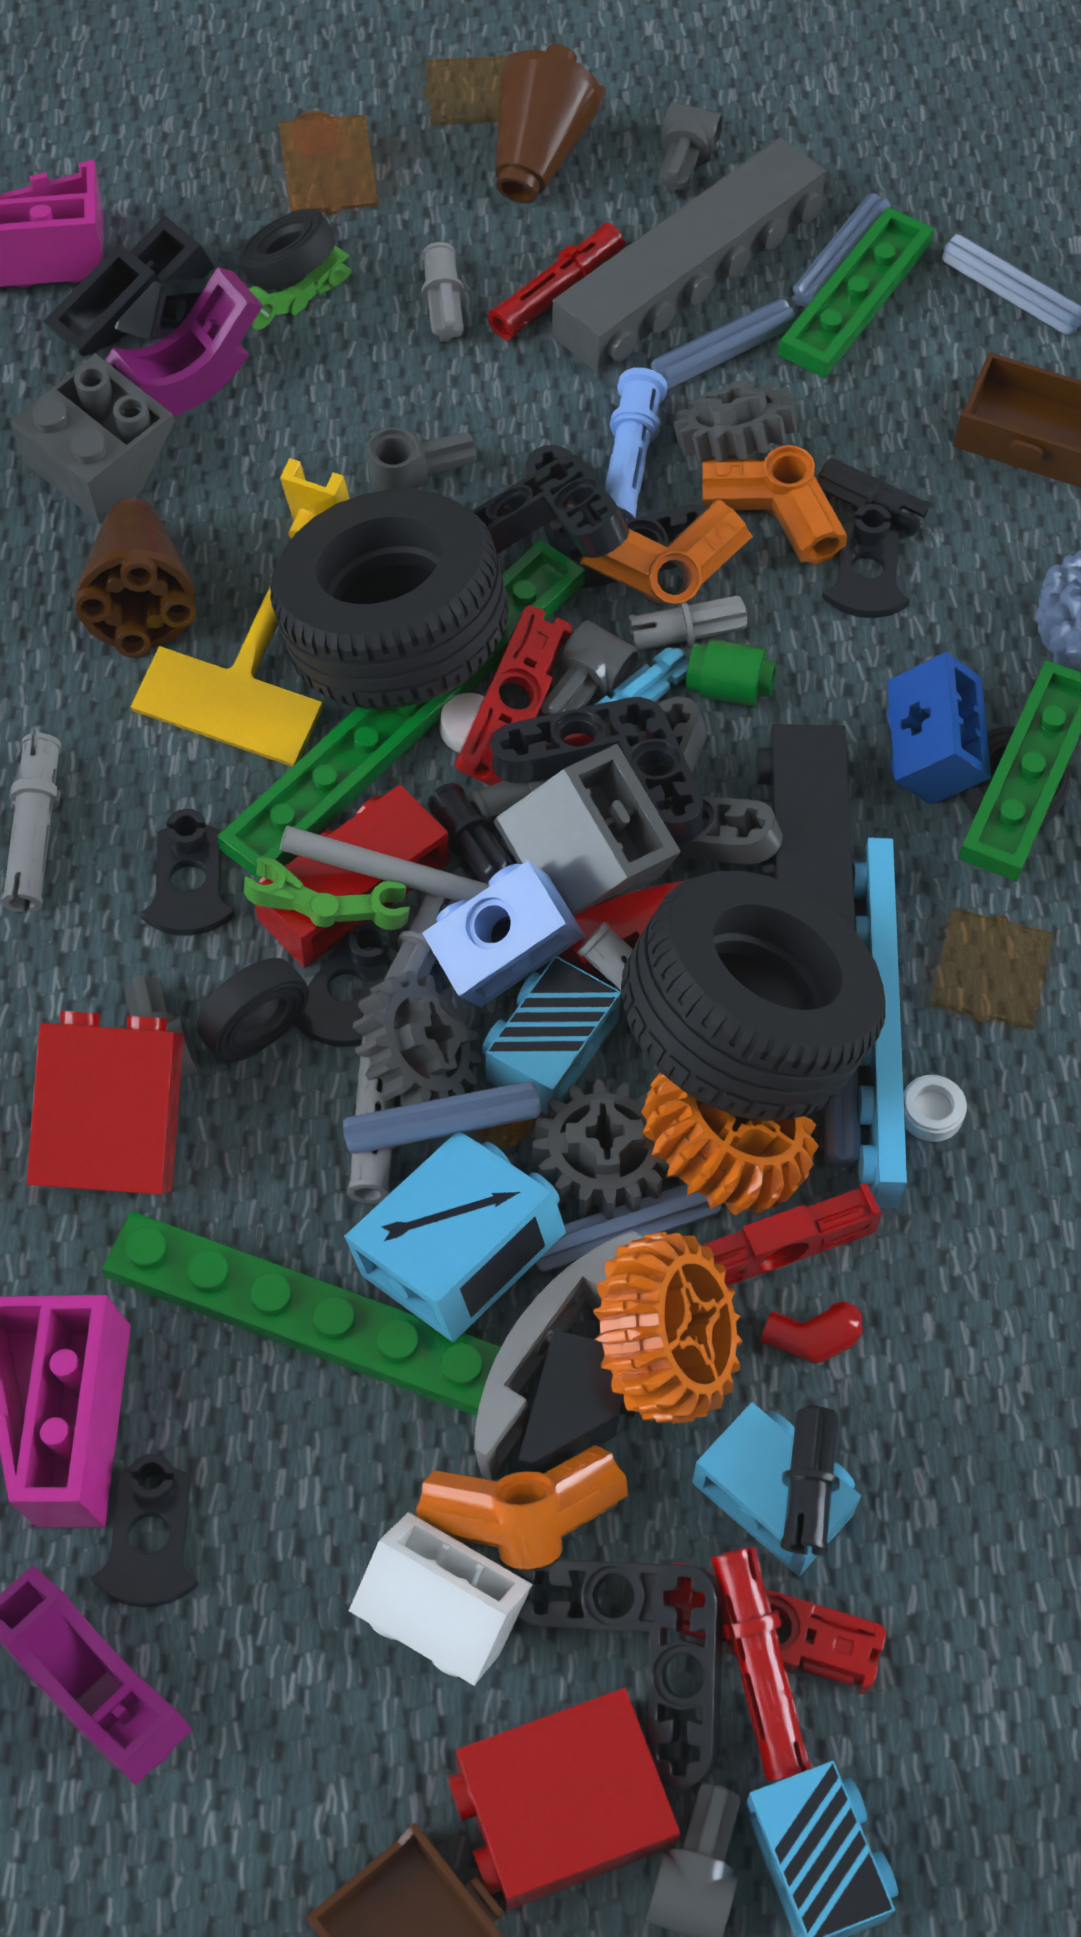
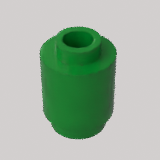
M713 639L709 640L708 645L694 643L688 664L686 688L687 690L700 692V698L757 707L760 696L771 697L777 662L767 660V648Z

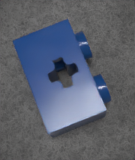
M944 652L887 680L889 698L887 720L891 728L893 752L890 767L896 783L926 803L935 804L991 779L982 677L948 652Z

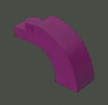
M217 267L185 320L169 336L141 349L124 350L113 347L105 361L170 411L173 417L208 400L241 368L250 354L240 342L263 305L234 271Z
M34 1565L28 1568L0 1594V1645L115 1770L118 1769L135 1786L154 1767L165 1761L171 1751L192 1731V1728L180 1713L124 1662L78 1611L65 1593Z

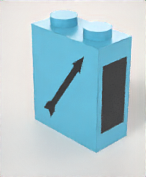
M460 1131L451 1136L344 1237L362 1277L447 1339L454 1342L566 1233L557 1206L560 1202L559 1195L543 1176L535 1172L529 1175L523 1173L511 1165L506 1155L494 1144L484 1142L481 1145Z

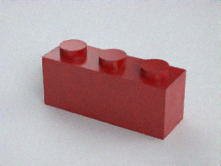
M400 784L384 796L370 798L360 807L356 816L336 830H327L320 834L321 836L438 870L449 863L448 831ZM298 856L287 865H283L303 883V886L317 893H329L333 896L372 894L377 885L386 882L385 880L302 856ZM263 877L259 881L261 885L274 883L272 880ZM406 887L405 895L413 889ZM386 902L382 905L388 908L392 904H394V902ZM255 904L257 919L304 969L339 944L348 930L354 931L353 928L357 924L370 921L335 922L329 927H319L312 923L310 917L293 909L290 911Z

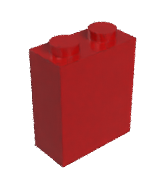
M60 1011L59 1024L39 1023L26 1185L159 1195L172 1192L184 1033L166 1032L167 1018L127 1016L126 1029L100 1027L101 1014Z
M626 1688L456 1750V1763L459 1773L447 1777L461 1822L475 1817L484 1844L483 1847L472 1850L481 1883L490 1895L500 1892L506 1911L676 1847L680 1836L679 1828Z

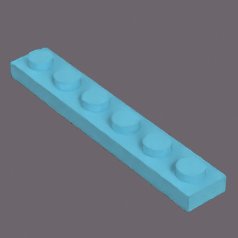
M868 838L862 862H852L854 899H861L862 916L855 915V930L877 963L884 986L886 1018L884 1019L885 1023L879 1038L859 1065L867 1066V1085H859L858 1108L859 1124L869 1126V1145L860 1146L858 1176L860 1184L867 1183L870 1185L871 1192L879 1208L898 1209L907 1184L894 848L893 839Z

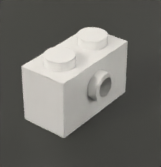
M407 1512L379 1540L349 1611L370 1623L371 1627L380 1635L398 1640L432 1660L433 1664L442 1672L454 1677H460L475 1686L503 1650L533 1584Z

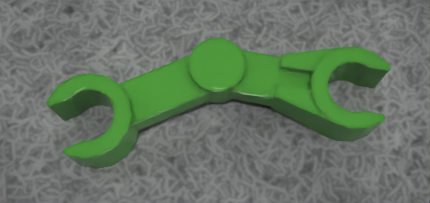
M335 245L330 255L322 264L307 274L296 286H289L285 291L268 294L258 286L249 288L263 305L251 327L260 330L265 328L274 316L286 313L296 315L307 306L308 301L316 294L320 295L336 287L352 271V269L342 263L349 255Z
M269 857L257 858L256 874L270 879L274 883L261 885L247 876L244 877V894L253 904L290 911L293 909L310 917L312 923L319 927H329L335 922L372 920L383 929L395 930L402 928L408 923L410 907L389 909L382 905L386 902H404L406 886L396 881L380 883L374 888L372 894L333 896L329 893H317L303 886V883L276 859Z

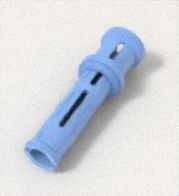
M647 368L628 369L620 375L617 385L618 393L621 396L619 408L613 412L610 420V428L615 439L605 490L614 500L625 520L636 518L637 501L644 474L647 449L649 444L659 434L661 424L657 416L658 407L664 401L668 390L667 381L663 376Z

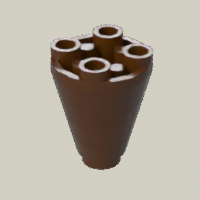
M549 45L546 51L528 50L519 53L513 52L507 56L500 79L495 173L498 179L496 183L498 191L509 200L521 203H532L536 200L537 195L544 191L600 111L606 94L605 86L596 80L594 75L582 65L577 63L576 54L570 48L563 45Z
M127 498L117 502L106 515L75 591L76 614L88 632L104 643L115 646L117 651L123 656L131 658L141 657L148 653L150 648H156L176 639L194 622L196 617L193 581L161 518L148 502L138 498Z

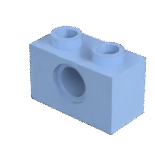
M528 860L522 865L513 864L497 872L489 881L490 887L471 900L457 901L446 907L437 916V923L422 933L458 996L479 1007H483L552 960L555 955L558 956L586 937L549 875ZM510 916L511 926L508 934L501 941L493 943L491 934L494 925L503 917Z

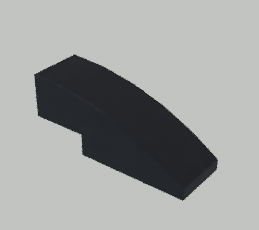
M164 215L131 251L118 243L43 322L77 353L84 357L112 345L129 334L115 329V324L153 282L190 278L203 279L215 267L202 246Z

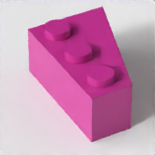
M94 159L78 163L80 173L50 181L46 172L29 176L31 186L0 194V287H30L35 284L67 281L81 283L105 258L103 209Z
M107 1295L0 1297V1456L9 1502L36 1527H105L131 1329L129 1322Z

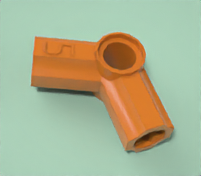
M786 445L770 451L766 458L726 459L724 462H717L716 459L702 461L703 506L709 507L717 499H721L733 510H767L769 514L777 517L800 562H809L813 566L831 560L840 549L846 546L847 534L814 476L815 463L813 457L805 449L799 446Z
M717 499L668 546H663L629 529L627 539L617 549L596 558L582 556L580 564L644 594L654 603L661 605L684 603L694 597L700 585L753 536L738 514L721 499ZM667 561L676 564L683 574L682 587L674 595L667 594L658 584V571Z
M594 1445L544 1474L525 1471L510 1474L499 1481L434 1470L423 1482L422 1494L416 1507L418 1518L459 1541L498 1548L500 1560L505 1565L516 1569L529 1570L553 1563L560 1557L563 1550V1536L615 1507L618 1501L627 1497L626 1475L616 1464L612 1453Z

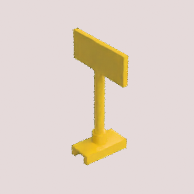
M289 458L280 479L293 518V523L288 532L289 537L292 539L295 533L312 518L340 502L349 500L350 497L343 475L333 472L327 486L324 487L306 481L301 462ZM269 587L231 668H222L159 646L130 708L132 711L293 767L300 760L324 706L321 701L254 678L278 626L271 604V590Z

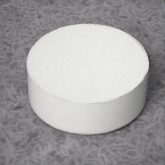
M476 693L458 694L443 707L439 731L442 740L452 750L460 751L483 699V695Z
M924 1075L910 1082L903 1092L905 1128L913 1136L924 1141L938 1142L949 1139L958 1132L966 1115L967 1103L964 1093L953 1081L939 1075Z

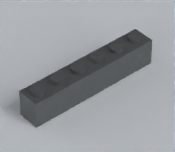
M779 137L553 299L552 337L597 373L614 360L617 362L623 361L632 353L637 343L652 332L660 333L670 325L674 316L690 304L698 305L702 303L713 287L728 276L734 278L741 274L749 261L765 249H775L782 242L785 235L801 222L807 224L814 220L824 204L823 190L827 170Z

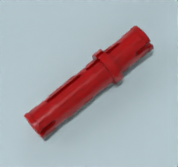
M604 223L577 246L569 245L558 253L557 261L487 313L489 315L487 320L491 329L505 341L513 339L523 328L548 311L553 306V299L626 247V243L621 232L614 225Z
M751 1546L714 1555L710 1559L717 1583L719 1584L727 1622L721 1624L724 1639L732 1641L753 1730H755L764 1779L772 1781L789 1778L812 1768L805 1743H803L798 1723L799 1719L779 1647L780 1643L776 1628L782 1626L779 1612L777 1610L771 1611L761 1575L762 1571L757 1555V1547Z

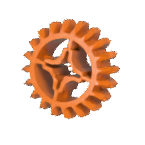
M661 1072L652 1081V1088L647 1093L645 1105L641 1111L646 1118V1126L642 1134L655 1142L651 1156L656 1159L665 1160L670 1166L666 1178L679 1177L688 1185L687 1196L699 1192L706 1196L710 1209L725 1203L729 1211L735 1216L747 1209L759 1215L765 1209H769L771 1206L776 1208L781 1202L787 1201L808 1177L809 1170L814 1165L812 1161L814 1153L819 1146L814 1138L811 1137L816 1126L811 1119L802 1116L791 1119L763 1121L738 1117L710 1107L681 1090Z
M666 1232L647 1234L642 1239L632 1240L629 1244L617 1247L615 1258L605 1261L604 1271L607 1279L597 1283V1291L602 1299L601 1306L593 1310V1314L600 1320L601 1333L595 1340L602 1343L605 1354L601 1368L611 1370L613 1374L611 1383L613 1393L624 1394V1404L627 1411H638L644 1421L655 1420L658 1423L672 1422L673 1424L693 1422L695 1418L706 1417L709 1411L721 1409L724 1395L733 1392L734 1383L731 1374L740 1370V1363L736 1357V1347L743 1344L742 1339L737 1335L736 1321L741 1316L734 1312L732 1303L735 1290L728 1288L724 1282L726 1273L724 1265L714 1264V1254L711 1248L700 1246L695 1236H682L679 1233L669 1235Z

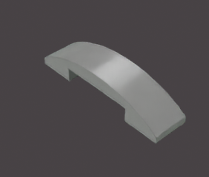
M629 1231L592 1249L573 1262L537 1295L506 1337L487 1377L479 1403L475 1426L474 1449L481 1474L489 1480H494L525 1437L530 1413L527 1399L521 1395L545 1363L554 1329L567 1332L586 1305L594 1310L601 1306L602 1299L597 1291V1283L607 1279L604 1271L605 1261L615 1258L617 1247L629 1244L632 1240L644 1238L643 1236L634 1231Z

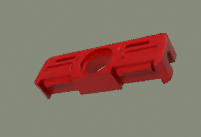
M527 606L517 620L455 760V767L458 771L489 786L503 781L492 768L491 739L494 732L504 725L536 718L553 679L549 674L562 644L565 645L573 632L572 626L560 618H556L553 624L544 620L545 611L535 606ZM507 683L521 686L528 694L529 706L519 710L509 708L500 698V686Z
M863 1183L860 1184L859 1189L808 1207L804 1204L745 1225L742 1227V1231L700 1246L710 1247L714 1254V1264L724 1265L726 1270L724 1282L726 1286H730L871 1235L877 1230L882 1212L868 1184Z
M677 1562V1563H674L673 1565H688V1564ZM708 1571L711 1575H713L716 1578L714 1572ZM685 1578L683 1590L671 1591L670 1595L671 1606L682 1608L683 1632H676L706 1641V1630L690 1632L692 1609L697 1607L704 1608L705 1594L693 1590L692 1578ZM765 1588L771 1611L777 1610L785 1618L790 1629L788 1640L779 1646L787 1672L795 1674L800 1664L803 1665L802 1671L852 1687L854 1682L861 1683L858 1694H865L871 1689L876 1679L879 1667L877 1663L886 1638L885 1628L881 1624ZM723 1608V1623H725L727 1620ZM722 1631V1641L728 1642L725 1653L735 1655L732 1641L725 1640Z

